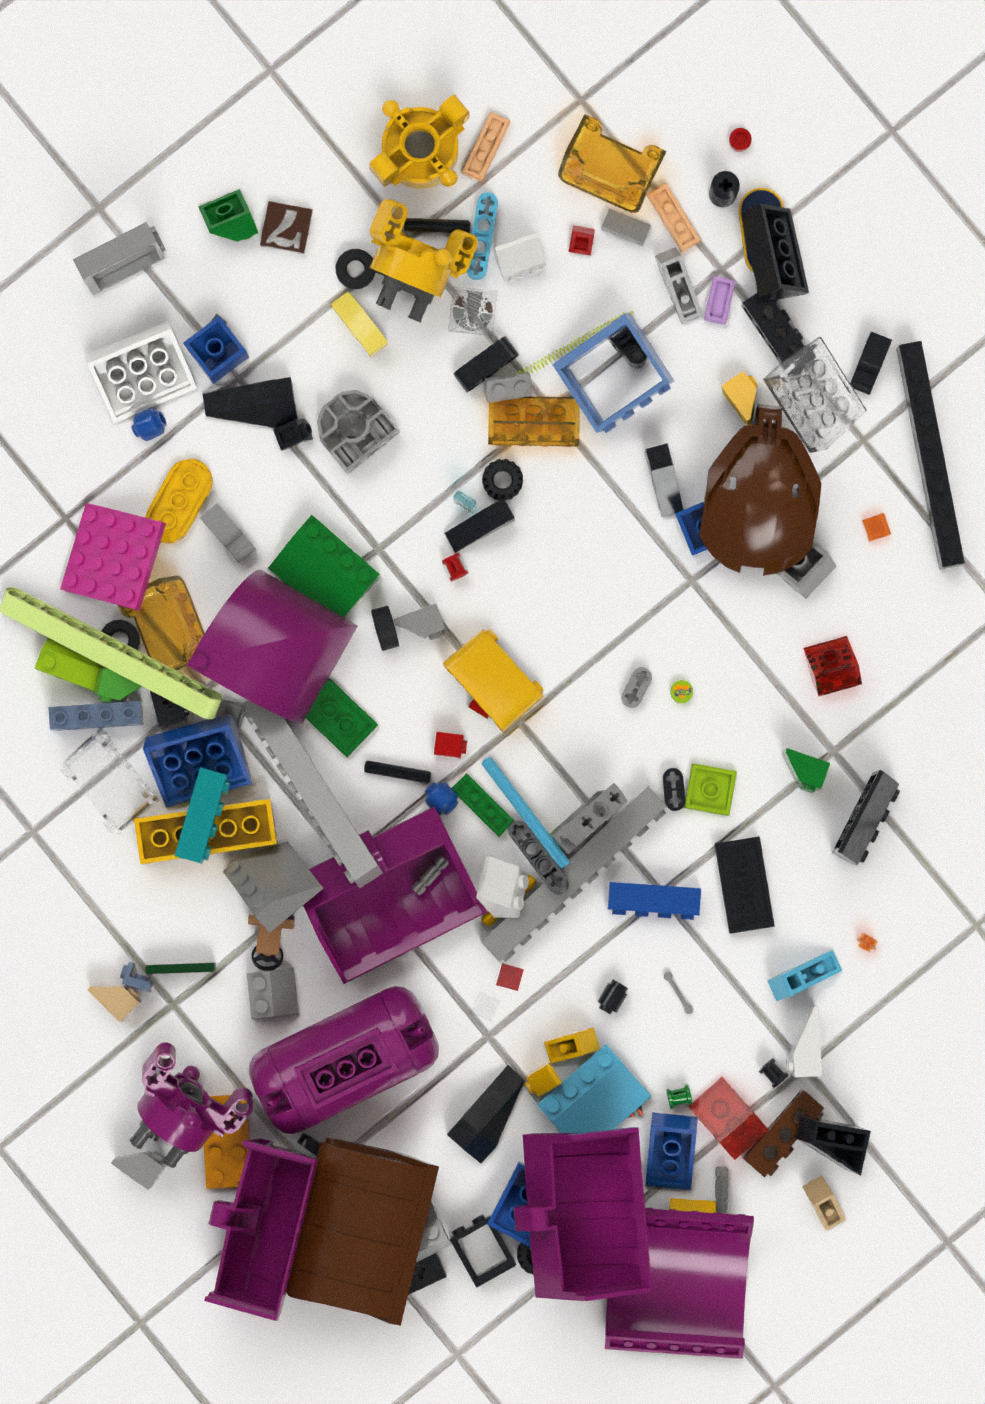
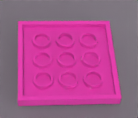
M86 503L60 590L140 611L166 523Z

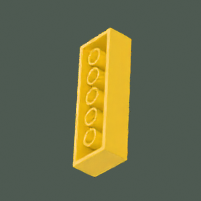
M265 799L224 805L221 816L217 815L215 824L218 825L215 838L210 837L208 844L209 847H212L210 855L278 845L272 800ZM187 811L134 819L140 864L183 859L176 857L175 852Z

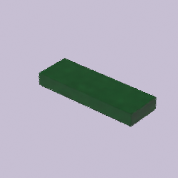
M216 962L146 965L147 974L215 972Z

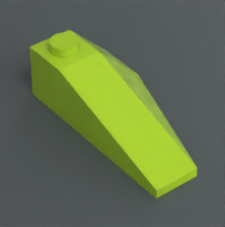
M47 638L34 669L94 691L99 667L108 668Z

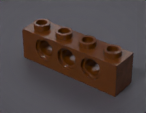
M801 1089L743 1156V1159L764 1178L767 1174L772 1176L779 1167L778 1161L782 1157L786 1159L794 1150L792 1145L797 1140L795 1136L798 1123L794 1121V1114L797 1111H804L806 1117L821 1119L824 1115L821 1112L824 1107L805 1090ZM783 1128H788L791 1131V1137L786 1141H782L779 1138V1132ZM767 1146H774L776 1148L774 1157H765L764 1149Z

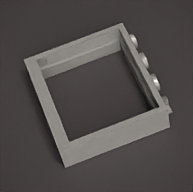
M145 222L73 259V262L92 295H95L165 259L162 252L166 251L155 227H149L148 223Z

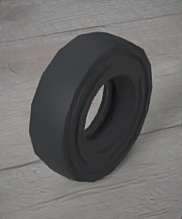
M350 249L343 252L335 265L339 282L350 289H362L368 286L373 281L376 271L369 268L373 260L372 256L361 249ZM360 261L364 265V272L361 276L351 277L348 274L347 266L350 262Z
M113 620L101 630V632L111 637L118 631L126 633L128 636L127 645L138 650L140 635L136 627L130 622Z

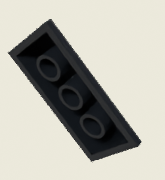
M760 203L741 213L759 298L775 301L808 294L809 289L791 209Z

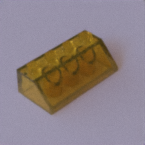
M530 396L489 402L488 445L579 447L580 407L574 397Z

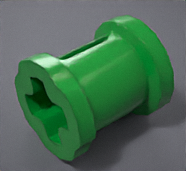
M688 1084L680 1089H666L670 1109H674V1106L681 1104H693Z

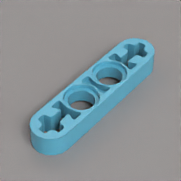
M490 192L481 194L477 202L472 234L476 236L478 242H484L487 249L484 253H477L476 251L474 253V257L486 259L485 261L480 259L479 265L483 271L478 272V275H474L473 270H470L471 267H475L476 259L471 260L467 275L473 280L483 279L488 267L498 208L497 197ZM487 198H491V202L494 203V205H490L488 214H493V217L486 214L479 215V212L484 213L485 205L481 202L486 201ZM482 219L488 220L491 224L490 229L487 231L479 230L478 222Z

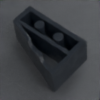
M800 1116L795 1138L844 1170L861 1176L871 1131L856 1125Z

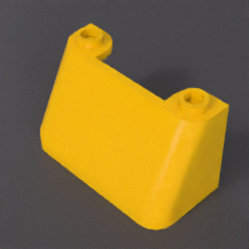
M482 629L442 664L486 712L490 719H493V722L501 732L504 733L544 697L541 693L544 689L536 680L530 681L496 643L498 637L490 629L487 632Z

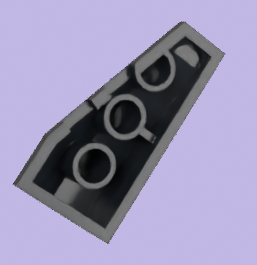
M507 1065L448 1131L447 1135L479 1163H482L496 1148L525 1080Z

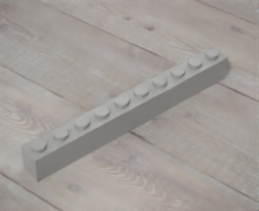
M249 700L243 703L247 710L243 714L250 724H256L258 729L255 730V733L261 742L266 740L269 746L266 747V750L272 759L277 758L280 762L276 766L283 777L288 775L291 781L288 782V785L293 793L297 794L299 792L302 797L299 800L305 812L310 810L313 817L310 820L317 830L321 828L324 832V835L321 837L327 847L333 846L336 852L332 855L339 866L345 865L347 870L344 874L351 884L355 882L361 888L383 874L286 719Z
M649 786L644 789L569 859L570 864L561 869L569 881V887L565 893L554 894L543 883L524 901L519 918H505L481 943L499 962L502 959L505 962L516 953L513 949L519 943L524 946L532 938L530 933L535 928L540 931L549 922L546 918L551 913L557 915L566 907L563 903L569 897L573 900L583 891L580 887L586 881L590 884L599 876L597 871L602 866L608 868L616 860L613 856L619 850L624 853L632 845L630 840L635 835L640 838L650 829L647 826L649 822L653 819L657 822L666 814L663 810L667 807L665 803ZM553 874L551 878L555 882L554 886L561 887V881Z

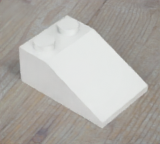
M818 1006L809 1007L790 1051V1058H786L787 1072L791 1073L793 1077L822 1076Z

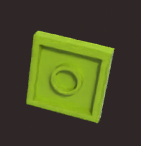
M692 763L684 808L729 816L737 771Z

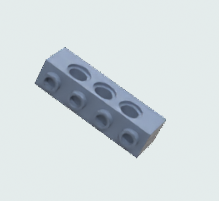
M141 701L48 707L51 731L144 725Z

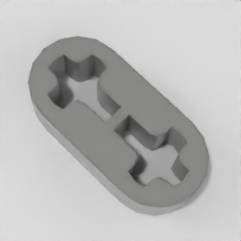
M639 667L632 673L621 696L622 703L627 708H635L641 703L652 680V674L647 668ZM643 671L646 673L645 677L648 678V681H643L640 687H637L635 685L638 678L635 675L636 673L641 674ZM634 688L637 689L635 697L638 701L628 704V698L625 695L631 694Z

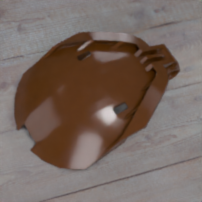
M757 404L755 424H749L740 428L708 469L699 535L707 550L716 560L740 573L741 566L764 568L763 576L782 572L802 560L813 546L822 483L799 436L794 431L782 427V409L780 406ZM730 476L736 477V488L734 490L729 489ZM794 484H798V488L796 489L797 497L792 496V489Z

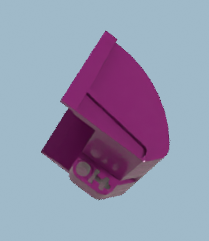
M435 807L429 808L373 837L369 830L359 834L383 874L361 888L355 882L352 884L349 882L344 874L347 870L345 865L339 866L334 856L309 868L323 889L303 905L322 947L343 984L487 913L485 907L476 898L477 891ZM439 856H443L449 864L444 870L440 871L441 873L429 886L425 887L426 890L421 895H418L412 889V886L421 880L420 877L431 865L435 864L434 861Z
M639 1127L585 1133L523 1134L527 1205L515 1206L514 1218L515 1231L530 1232L535 1297L591 1301L652 1292Z
M262 1138L243 1140L242 1145L249 1150L234 1203L223 1200L214 1201L208 1222L209 1225L226 1229L227 1231L215 1289L209 1292L208 1296H205L204 1301L278 1321L286 1296L287 1284L295 1259L298 1239L302 1230L318 1159L274 1146V1142Z

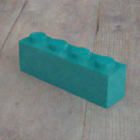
M200 767L175 852L176 857L203 864L204 860L208 861L212 848L208 846L210 837L215 838L218 828L215 820L217 815L221 816L224 807L221 799L223 793H228L231 781L227 780L228 775Z

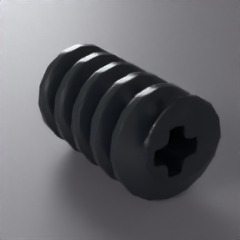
M722 171L714 176L709 189V198L714 205L724 208L734 203L740 188L737 176L730 171Z

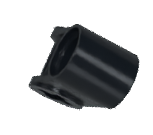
M625 327L614 337L608 339L614 349L622 355L631 367L641 368L646 364L647 356L628 327ZM634 352H641L644 357L640 361H634L631 355Z

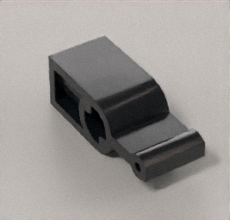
M872 331L870 332L849 384L850 388L867 395L871 394L892 339Z

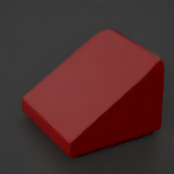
M573 226L569 252L591 256L595 229Z

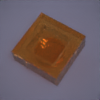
M884 513L862 520L869 542L891 535Z

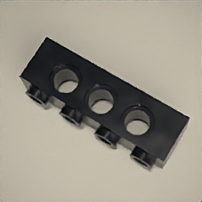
M757 292L742 302L741 307L788 377L793 380L814 366L816 356L809 346L806 348L802 343L803 336L797 328L793 329L789 324L791 319L784 309H779L776 304L778 300L759 298ZM770 309L773 312V318H763L761 311ZM776 328H783L786 336L778 338L775 336L774 330ZM790 346L796 347L799 355L796 357L789 356L787 348Z

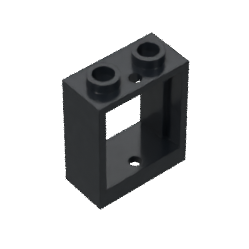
M484 1214L473 1219V1225L466 1229L464 1226H461L452 1231L453 1236L449 1239L476 1288L517 1265L499 1231L489 1226L506 1259L478 1275L476 1274L458 1240L485 1226L490 1219V1215L485 1217Z

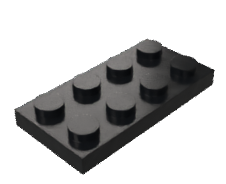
M760 836L715 843L729 934L775 927Z

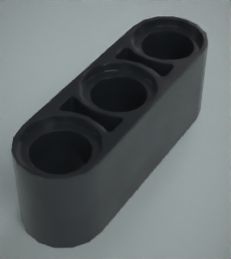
M504 336L456 370L453 375L467 393L484 382V378L491 377L519 356V353L509 339Z

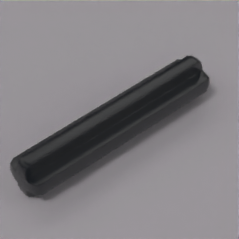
M406 218L404 230L452 233L454 230L459 229L470 233L471 223L469 220Z
M369 760L365 762L364 772L427 784L431 780L430 771Z

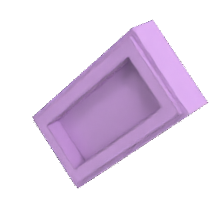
M713 276L704 321L726 325L736 280Z

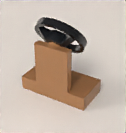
M249 915L248 924L259 925L257 946L254 947L251 954L252 963L263 971L275 970L283 962L284 955L280 948L282 928L294 929L295 920L286 919L269 933L254 915ZM255 952L260 953L258 956L254 958ZM279 953L281 955L280 961L275 956L279 955ZM257 961H272L276 964L273 966H262Z

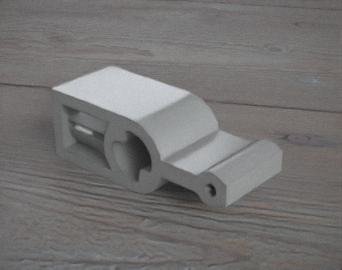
M215 504L200 517L238 563H241L256 550L254 545L218 504Z

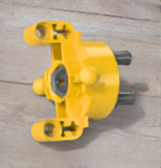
M386 199L379 205L370 227V235L373 238L371 242L379 246L369 268L376 270L375 273L384 276L382 281L383 287L376 304L391 310L398 291L403 290L415 295L414 298L416 299L408 318L421 323L428 304L431 305L434 295L441 298L449 277L452 276L458 279L459 275L464 274L468 270L476 251L478 240L473 234L457 229L449 236L445 248L437 249L406 236L401 231L408 215L406 206L392 199Z

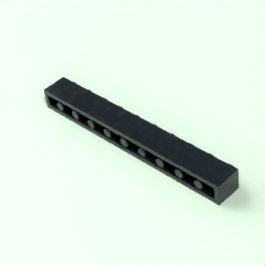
M922 341L901 344L896 348L939 570L962 566L965 564Z

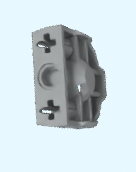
M358 390L337 394L322 407L317 419L321 443L347 475L400 433V430L374 398ZM337 401H340L346 410L336 417L330 407ZM372 403L379 412L368 419L362 411ZM355 413L359 416L357 419H350L349 414ZM336 433L342 442L331 449L325 441ZM370 433L374 440L360 450L356 444L363 441ZM342 449H343V450L346 452V454L350 457V459L353 461V463H352V462L349 460V458L345 455V453L342 451Z
M615 783L606 790L597 791L589 798L588 805H581L552 831V839L568 855L628 800Z

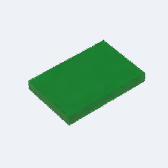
M328 678L310 712L305 717L347 758L378 726L330 678Z

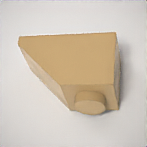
M91 986L87 989L119 1022H122L141 1003L138 999L140 995L131 986L129 988L126 986Z
M822 1175L802 1186L826 1231L846 1220L834 1194Z

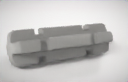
M439 856L434 861L435 864L431 865L420 877L421 880L412 886V889L418 895H421L426 890L425 887L429 886L441 873L440 871L444 870L449 864L443 856Z
M718 1166L715 1168V1176L717 1177L715 1180L716 1211L726 1212L728 1210V1202H726V1199H728V1180H726L728 1168Z

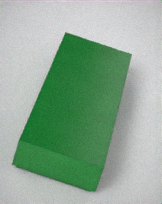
M467 773L452 787L457 792L458 797L498 837L514 822Z

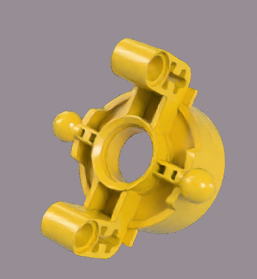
M455 94L447 98L440 105L438 111L426 107H406L400 110V106L395 100L385 101L382 105V112L385 116L391 118L387 122L382 136V153L369 163V170L384 187L391 183L394 186L401 183L416 189L430 188L440 183L446 187L455 185L458 177L454 168L459 155L457 136L465 130L462 125L470 118L469 110ZM423 131L431 135L435 141L433 152L429 156L419 159L408 154L405 149V142L410 134Z

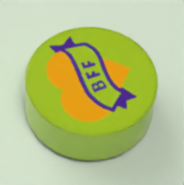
M684 680L675 682L670 690L671 698L679 704L687 703L693 696L691 684Z

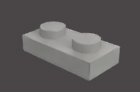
M528 372L484 378L485 396L488 403L532 396L531 376Z

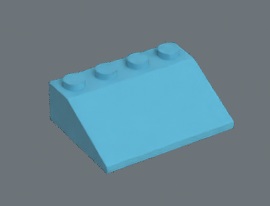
M606 1044L537 1105L561 1133H585L615 1129L646 1102L651 1095Z

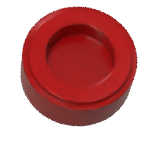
M737 128L731 132L729 145L733 150L742 152L750 147L752 137L748 130Z

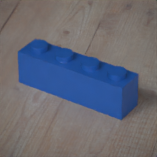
M609 882L607 909L612 910V914L626 915V911H635V916L648 917L649 912L658 913L659 918H671V914H681L680 919L694 920V915L700 916L701 888Z

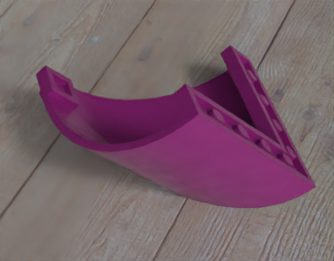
M257 570L250 574L236 588L222 606L200 640L187 666L243 698L283 718L303 724L306 715L310 712L358 625L267 572Z

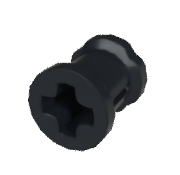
M774 1058L770 1059L758 1071L770 1080L773 1088L777 1087L788 1077V1073H784L775 1064L776 1060Z

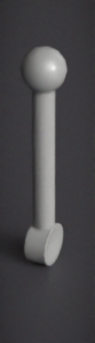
M666 972L664 979L671 984L685 1007V1013L691 1014L693 1007L688 1005L672 979V973Z

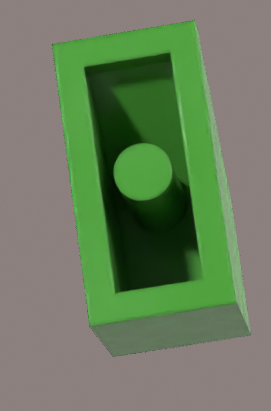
M99 667L93 694L99 695L98 700L112 703V699L121 700L142 686L112 670Z

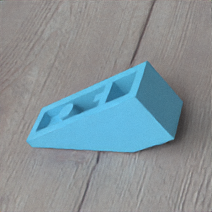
M833 950L785 971L767 980L776 1001H779L841 972L842 969Z

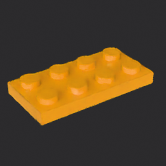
M231 1095L210 1096V1098L224 1105ZM239 1101L238 1103L244 1104L247 1101ZM248 1118L235 1133H224L221 1137L213 1132L204 1144L206 1189L238 1187L249 1150L242 1145L243 1140H250Z

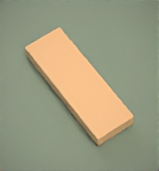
M493 112L489 113L462 170V174L481 183L483 182L511 123L510 120Z
M667 183L647 194L649 201L681 253L701 242L700 237Z

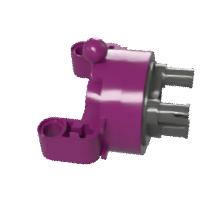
M163 1042L154 1049L142 1066V1083L146 1088L144 1095L137 1103V1110L142 1121L140 1122V1127L129 1141L134 1147L141 1149L148 1138L152 1139L154 1135V1141H159L161 1138L173 1146L163 1160L167 1166L174 1168L184 1154L199 1151L213 1132L221 1137L224 1133H235L253 1110V1094L245 1087L238 1088L231 1094L224 1105L210 1098L203 1089V1086L197 1082L200 1077L197 1067L187 1066L182 1073L179 1072L175 1076L170 1074L176 1065V1049L172 1044ZM167 1055L170 1058L164 1059L161 1056ZM239 1101H247L244 1104L238 1103Z

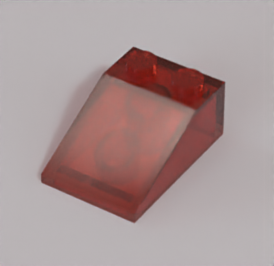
M723 1077L700 1095L692 1105L688 1106L734 1160L769 1131Z

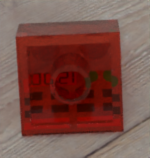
M847 636L803 648L818 697L862 685L859 664Z

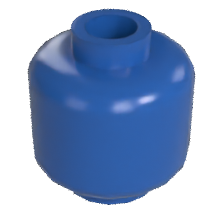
M149 408L134 416V424L131 428L136 437L149 441L164 433L167 422L160 410Z
M434 782L425 791L427 794L425 804L430 809L435 807L439 815L445 814L447 816L459 803L457 801V792L446 782H440L438 785Z

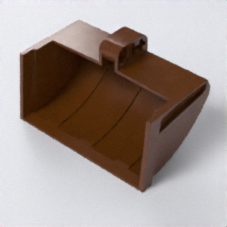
M326 1137L325 1142H320L316 1158L318 1159V1164L309 1194L310 1197L286 1293L292 1298L367 1314L386 1323L401 1326L439 1166L397 1151Z

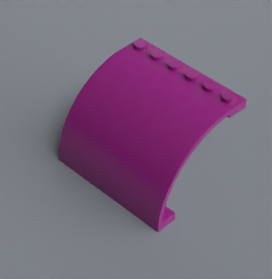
M645 1208L652 1292L607 1298L604 1349L743 1359L745 1347L743 1331L746 1279L754 1216L723 1214L720 1212L706 1213Z

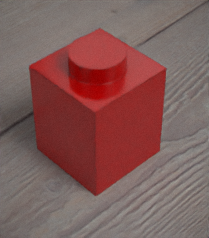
M436 732L434 755L461 759V755L466 754L468 741L463 740L464 735Z

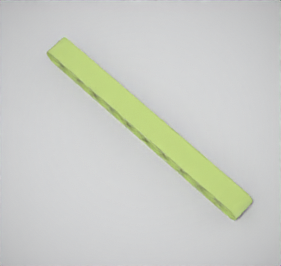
M6 588L0 604V612L202 718H215L222 700V695L219 692L18 588Z

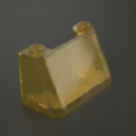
M584 114L564 153L558 171L559 179L574 188L627 212H639L667 151L656 145L645 146L642 152L602 135L603 126L600 121Z
M180 576L159 578L148 583L140 611L118 605L122 615L127 618H134L149 657L178 672L190 668L187 666V663L205 632L188 588Z

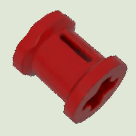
M460 553L451 555L441 561L448 569L451 582L469 574L468 570H465L462 565Z

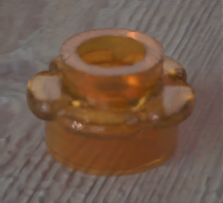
M862 932L861 936L856 938L859 941L858 946L868 952L871 949H877L875 946L878 941Z

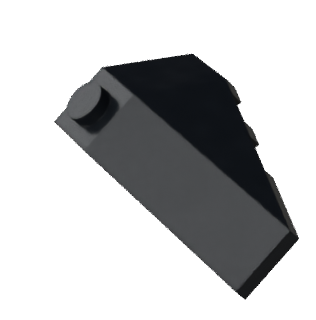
M291 377L203 394L206 417L244 422L275 429L298 419Z

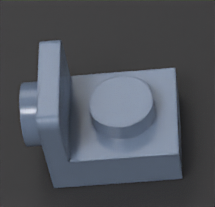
M129 962L128 966L124 965L120 978L123 979L122 984L150 992L153 983L148 982L149 977L137 973L135 977H132L135 963Z

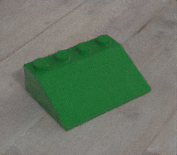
M313 515L299 528L268 567L284 583L344 618L381 578V575Z

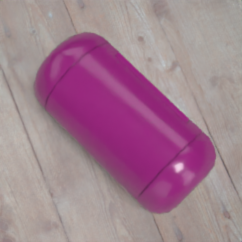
M394 986L384 989L262 1049L252 1058L249 1065V1075L254 1091L274 1127L283 1133L295 1134L426 1071L437 1060L439 1045L430 1022L413 992L405 987Z

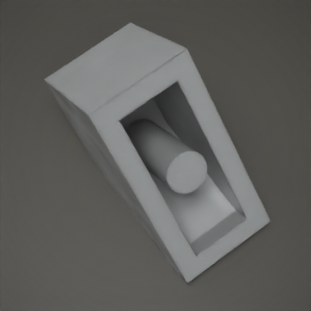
M436 604L393 619L396 626L424 639L427 637L430 640L437 639L443 636L442 632L446 631Z

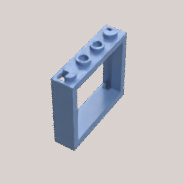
M631 313L623 314L552 364L596 433L602 431L608 433L617 426L615 422L621 418L623 421L627 420L635 414L634 409L639 406L644 408L653 402L652 397L657 393L660 396L671 389L669 385L675 382ZM628 327L662 381L604 421L569 367L622 329Z

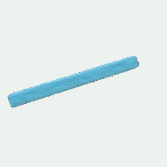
M492 757L483 760L482 766L559 868L563 869L570 864L569 859L552 839L551 835Z

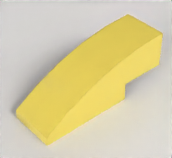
M349 291L330 304L369 357H372L388 345L386 338Z

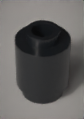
M612 979L610 984L607 983L597 1001L601 1004L599 1008L610 1015L612 1011L617 1013L628 995L626 994L628 988Z

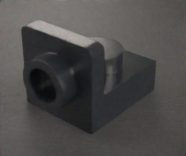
M296 419L273 429L281 451L302 442L313 440L312 429L306 419Z

